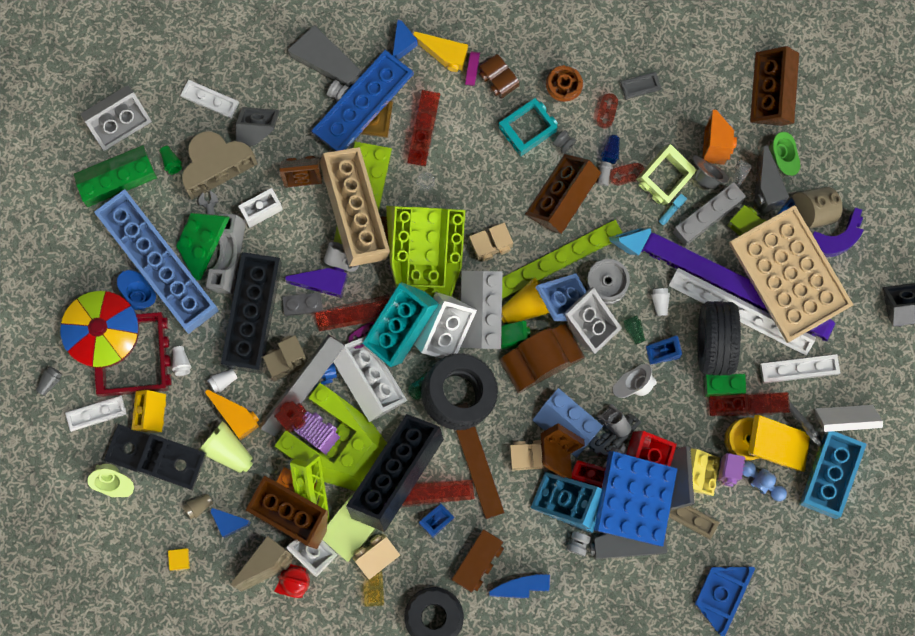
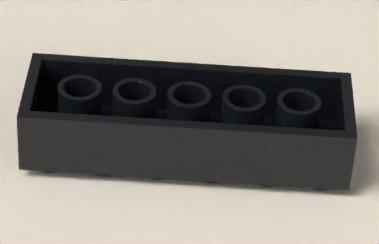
M242 252L221 360L223 368L262 374L263 356L266 353L282 267L280 258Z
M408 414L405 415L346 505L351 519L383 532L387 530L443 442L444 438L440 426Z

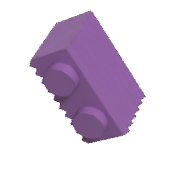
M307 411L293 430L326 455L340 438L336 433L337 428L329 422L324 424L322 422L323 418L316 412L312 415Z
M726 453L721 458L718 481H722L724 486L733 487V485H736L742 479L743 467H745L743 464L746 458Z

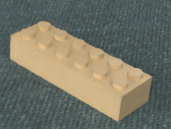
M360 147L323 153L320 166L349 267L386 260L390 249Z

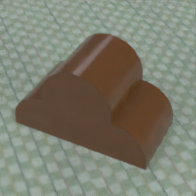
M563 324L554 329L543 330L526 339L516 349L500 359V363L519 394L585 359V356L567 324Z

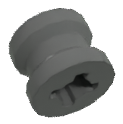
M564 130L555 139L553 145L560 147L561 152L566 154L577 140L571 138L568 132Z

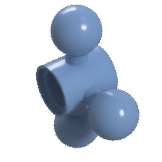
M746 461L743 464L745 466L743 467V475L754 478L751 482L752 487H757L761 490L760 493L764 495L768 490L771 491V496L775 501H783L786 498V489L782 486H774L776 482L774 474L764 468L758 473L755 465L750 461Z

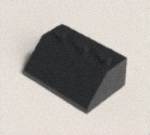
M915 283L883 287L888 319L892 326L902 327L915 324Z

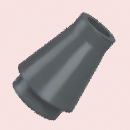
M49 366L44 370L35 390L46 396L61 380L62 373Z

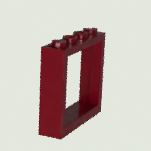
M162 312L136 314L139 323L158 322L161 384L107 389L106 368H95L97 396L136 394V391L143 390L154 392L169 391V385H172L171 374H168L167 367L171 366L170 355L166 353V348H169L170 343L169 337L165 336V329H168L167 317L164 318Z

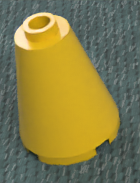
M536 277L502 306V321L504 324L506 322L511 324L549 313L536 289V286L540 283Z

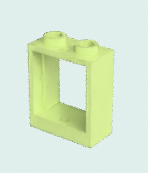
M670 144L664 146L636 180L644 191H648L653 195L652 198L656 203L664 205L674 198L695 174L697 169ZM664 158H667L684 175L667 195L648 178Z

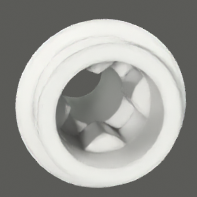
M668 288L653 289L651 296L656 316L668 315L670 298Z
M174 347L172 349V371L175 372L176 376L189 374L191 365L184 347Z
M233 369L210 376L207 382L212 392L220 393L236 380L237 376Z

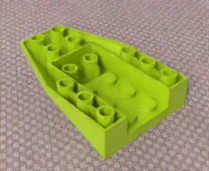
M386 206L390 266L396 288L402 282L425 291L432 298L435 292L452 296L462 268L465 210Z

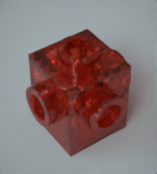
M293 401L284 403L280 407L281 411L275 415L276 419L289 433L303 427L306 423L305 420L308 418L304 414L307 410L300 402L296 404Z

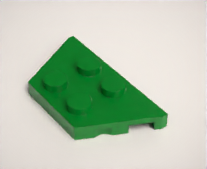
M203 213L190 214L176 246L196 281L201 280L230 218L229 216Z

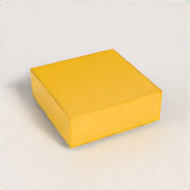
M189 549L168 551L170 571L190 569Z

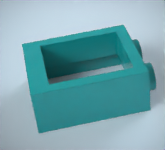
M536 98L499 122L498 128L520 157L557 132V121L553 116L547 114L545 105L541 101L538 102ZM534 108L549 128L524 144L510 124Z

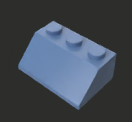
M559 388L532 420L544 431L559 423L583 438L585 446L571 453L576 458L603 427Z

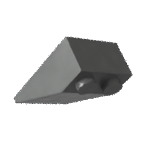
M768 145L763 147L758 156L755 199L753 200L756 210H760L761 214L783 207L789 198Z

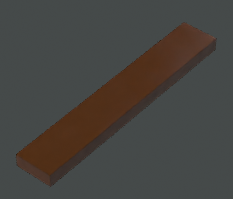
M467 403L456 406L459 408H469ZM476 427L456 430L485 519L504 514Z

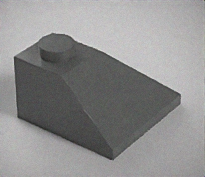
M242 107L236 123V141L245 143L248 146L258 144L274 131L279 110Z

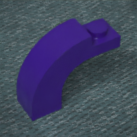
M856 207L853 209L844 233L838 236H827L816 231L813 232L812 235L826 258L845 253L859 240L864 231L858 228L863 220L861 216L862 209Z

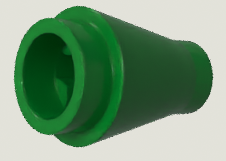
M169 146L162 147L159 152L165 171L170 175L181 171V160Z

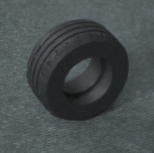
M707 301L701 306L698 321L697 352L699 369L705 375H732L737 371L740 356L741 324L738 306L733 302Z
M465 353L450 354L441 358L428 371L421 386V397L425 411H427V414L430 415L434 422L436 421L438 425L440 424V426L450 430H466L475 427L491 413L498 398V386L492 370L489 369L485 362H482L481 359L479 360L478 357ZM460 376L471 383L475 391V402L469 408H459L447 400L443 391V383L448 377Z

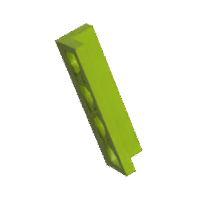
M315 454L306 462L293 459L290 462L294 492L317 504L319 497L318 506L328 511L320 455ZM312 465L315 466L314 469H313V472L311 471V466H312ZM328 511V520H327V523L330 521L329 511Z

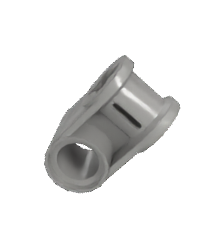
M330 242L328 244L324 257V262L327 265L349 272L358 269L359 265L349 267L342 244L337 242Z
M612 404L608 405L609 408L604 413L596 416L597 420L606 429H609L618 437L628 435L632 429L623 413Z

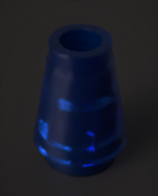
M616 135L609 136L601 153L603 162L616 164L617 160H619L620 137Z

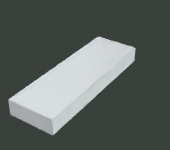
M191 80L187 81L180 95L186 100L230 119L239 104V101Z
M118 396L66 412L65 414L69 429L72 432L127 415L122 396Z

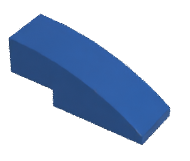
M532 575L511 580L489 591V596L529 598V591L549 592L550 575Z

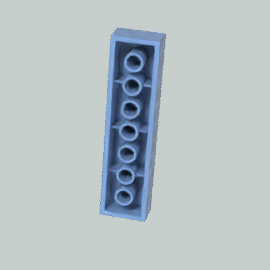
M125 189L94 211L188 334L219 312L216 305Z

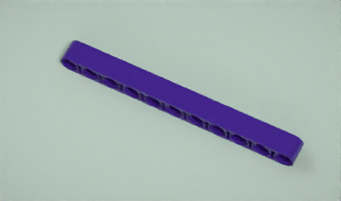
M651 232L641 252L645 251L650 254L649 256L659 261L661 259L675 269L680 268L768 312L749 279ZM829 319L806 333L814 337L818 336L822 338V341H828L836 323Z

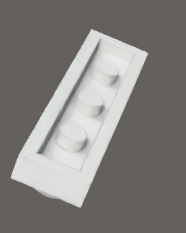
M837 354L760 364L763 384L840 374Z

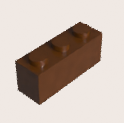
M483 529L452 578V581L470 593L474 590L478 592L483 584V581L480 579L484 573L489 574L494 566L491 563L495 556L499 558L504 550V547H502L503 541Z

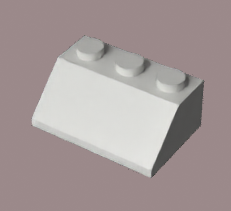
M435 292L433 299L439 305L414 345L423 354L444 358L459 352L477 310L451 296Z

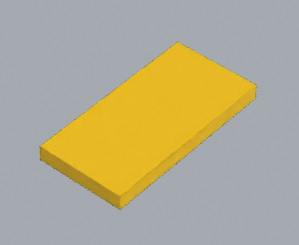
M754 415L748 454L796 471L805 472L810 437L804 431L761 415Z

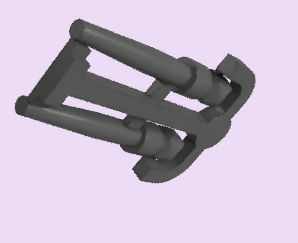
M785 400L783 403L785 407L802 425L803 429L807 431V435L820 446L822 444L819 438L820 433L814 430L815 427L805 419L791 402Z
M632 414L626 415L625 418L629 424L633 421L636 422L631 427L632 429L628 435L618 437L609 431L602 436V439L595 436L590 442V446L597 456L603 455L608 457L609 451L618 452V448L622 445L621 443L639 426L641 420Z

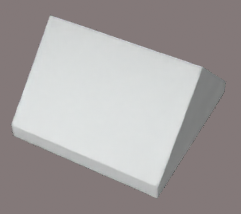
M296 539L286 547L315 577L337 556L323 540L318 549L308 547Z

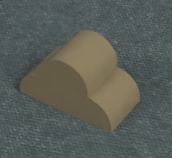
M209 131L202 132L196 135L189 144L188 151L192 163L185 168L182 181L191 200H193L202 193H206L258 165L253 151L245 143L234 141L226 144L219 134Z

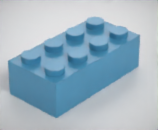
M835 431L825 432L799 505L834 519L840 518L867 444Z

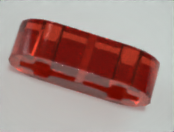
M608 93L602 98L597 116V124L600 128L607 129L613 124L618 106V98L614 94ZM610 98L615 104H611L610 109H606L607 102L605 101H608ZM605 113H608V120L610 121L604 124L600 118H604Z
M640 163L617 167L611 171L610 181L616 186L636 182L638 176L636 174L629 175V173L633 172L634 168L641 170L639 172L640 175L645 168ZM616 172H618L619 175L626 174V176L621 177V181H618L617 178H613Z

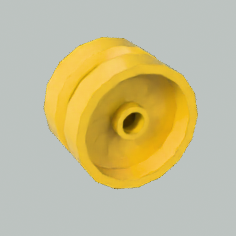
M746 417L734 421L725 433L724 443L727 451L730 454L744 456L746 458L744 461L759 458L748 454L750 440L749 442L746 440L747 436L751 438L754 417Z

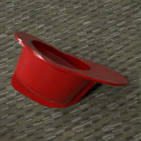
M291 564L278 576L279 582L274 592L293 598H303V594L310 585L307 569Z

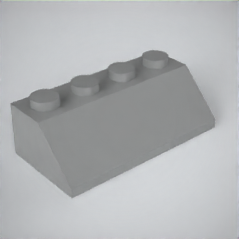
M461 271V302L475 308L477 311L460 348L501 349L503 271Z

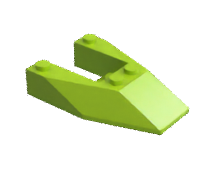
M319 383L309 397V400L341 423L336 431L340 438L325 455L322 452L318 453L291 433L285 431L275 444V448L292 460L298 459L306 462L313 455H320L324 482L356 491L387 442L364 414L335 392ZM314 465L311 466V471H312V472H313V469H314V467H315Z

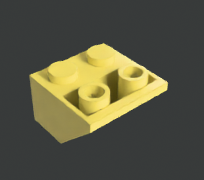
M691 449L694 492L714 496L720 458L699 449Z

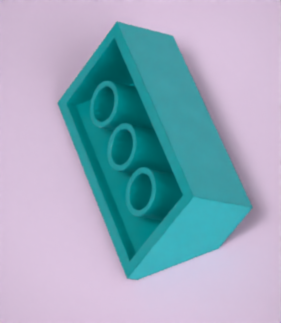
M402 282L399 283L362 344L389 367L401 364L439 303L425 291Z

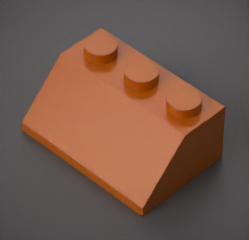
M712 110L705 126L702 159L711 164L725 165L726 161L730 160V155L733 154L734 148H736L737 137H734V129L717 110Z

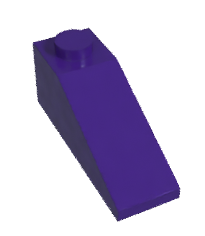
M334 267L333 269L326 268L286 276L285 281L287 284L342 298L348 276L345 270Z

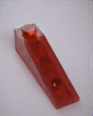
M389 294L315 312L319 332L376 321L390 300Z
M473 480L415 484L401 508L475 499Z

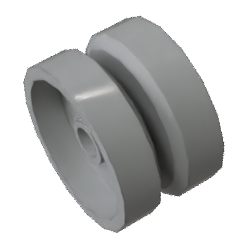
M603 259L591 267L586 279V290L588 291L593 287L606 305L616 304L625 296L630 284V275L621 262L614 259Z

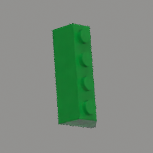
M144 145L74 173L76 186L87 207L114 197L124 189L128 191L157 179Z

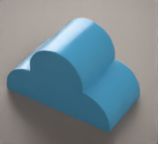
M545 472L531 508L573 527L593 533L602 489Z

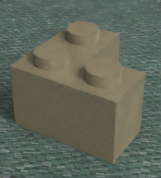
M296 335L284 337L278 343L280 349H272L263 356L274 382L301 370L308 362Z

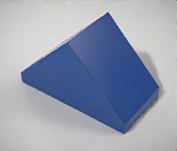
M402 20L397 21L393 56L399 60L418 46L417 39Z
M678 336L646 346L650 365L677 360L682 356Z
M440 504L419 522V525L434 538L455 517Z
M214 508L211 509V514L224 538L250 526L251 522L249 520Z

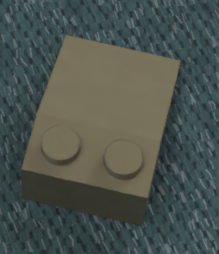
M267 536L230 585L241 592L282 572L283 569L286 570L293 561V555Z

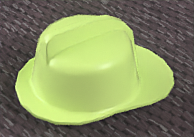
M113 464L96 465L95 470L87 479L88 485L92 489L110 497H129L134 490L131 479L121 474L119 469Z

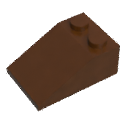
M307 156L299 160L297 158H288L286 161H281L279 170L285 188L322 184L319 157Z

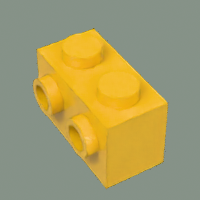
M149 390L136 391L131 430L147 433L162 432L166 394Z

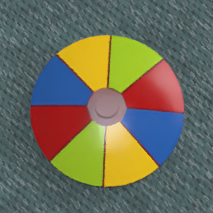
M94 291L84 294L73 301L63 315L60 328L62 343L70 356L85 366L92 368L114 366L128 357L138 341V317L132 306L115 293Z

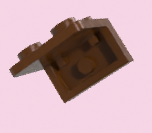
M559 423L542 432L541 449L544 467L563 478L571 479L570 454L585 446L584 439Z

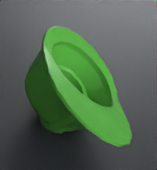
M787 132L778 133L769 145L771 155L783 173L789 176L796 175L800 171L801 165L795 140Z

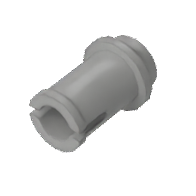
M601 162L598 165L601 175L597 180V185L609 186L610 172L613 170L611 163Z

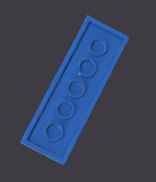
M384 50L312 129V134L334 151L346 150L414 75L413 71Z

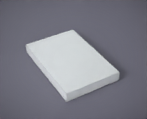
M873 405L815 409V415L825 432L883 427V420Z

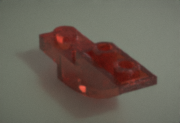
M426 90L421 92L407 161L409 164L426 167L437 118L440 93Z
M789 393L709 397L710 416H762L790 413Z

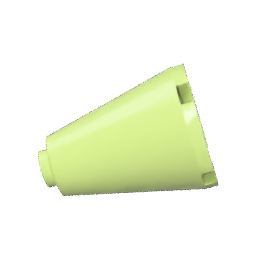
M223 421L207 438L204 445L199 448L200 451L207 453L206 457L239 473L242 471L247 472L253 465L251 462L252 456Z

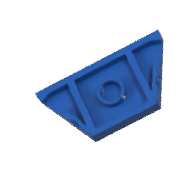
M754 567L710 568L695 605L720 636H725L753 575Z

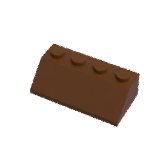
M788 46L756 52L750 123L776 126L794 124L799 52Z
M564 154L525 215L548 230L562 234L596 183L601 172L588 159Z
M264 475L246 511L306 546L318 549L327 532L328 511Z

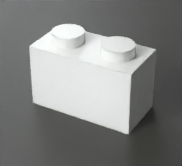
M272 188L238 206L249 228L283 210Z

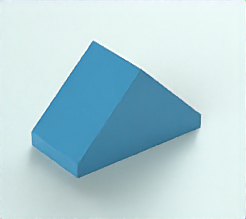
M638 228L609 237V241L630 255H640L651 234V228Z

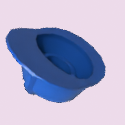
M127 270L119 274L117 278L118 289L134 310H141L143 312L146 307H150L155 303L156 293L140 273Z

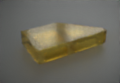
M381 570L363 587L365 607L385 606L383 572Z

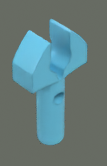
M680 194L659 219V223L665 225L685 203L687 198Z

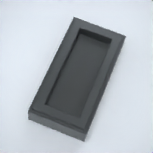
M656 72L620 82L625 100L662 89Z

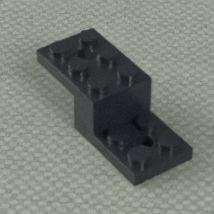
M118 424L104 461L193 491L207 453L151 433L149 435L131 430L129 427ZM128 444H134L135 451L132 454H126L125 447ZM179 460L186 462L184 470L179 471L176 469V463Z

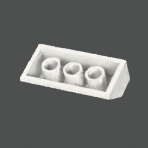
M365 336L345 344V347L333 362L368 421L371 422L405 403L407 399L386 364L366 346L354 349V347L363 343L367 337Z

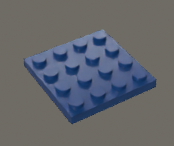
M609 451L594 530L663 547L677 468Z

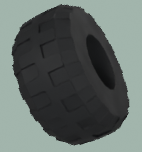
M429 587L418 591L407 603L404 613L405 626L410 636H458L464 621V612L460 601L453 593L439 587ZM430 605H438L446 613L445 624L436 630L427 628L422 621V613Z

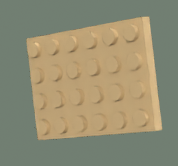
M795 205L729 242L786 343L853 306L848 294Z

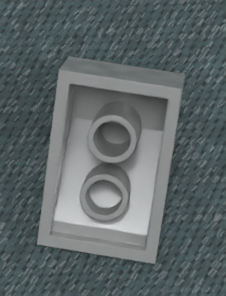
M593 287L564 313L576 339L583 348L594 354L622 329Z

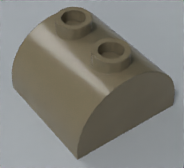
M831 187L817 188L792 195L796 207L809 229L834 224L842 215L841 198L836 190Z

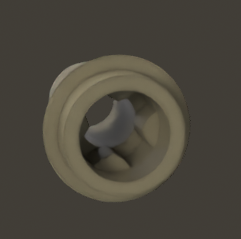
M206 494L187 501L182 507L191 520L201 515L213 504V501Z

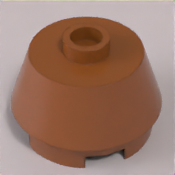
M561 65L548 74L546 89L550 96L558 101H571L580 95L583 89V79L576 69Z

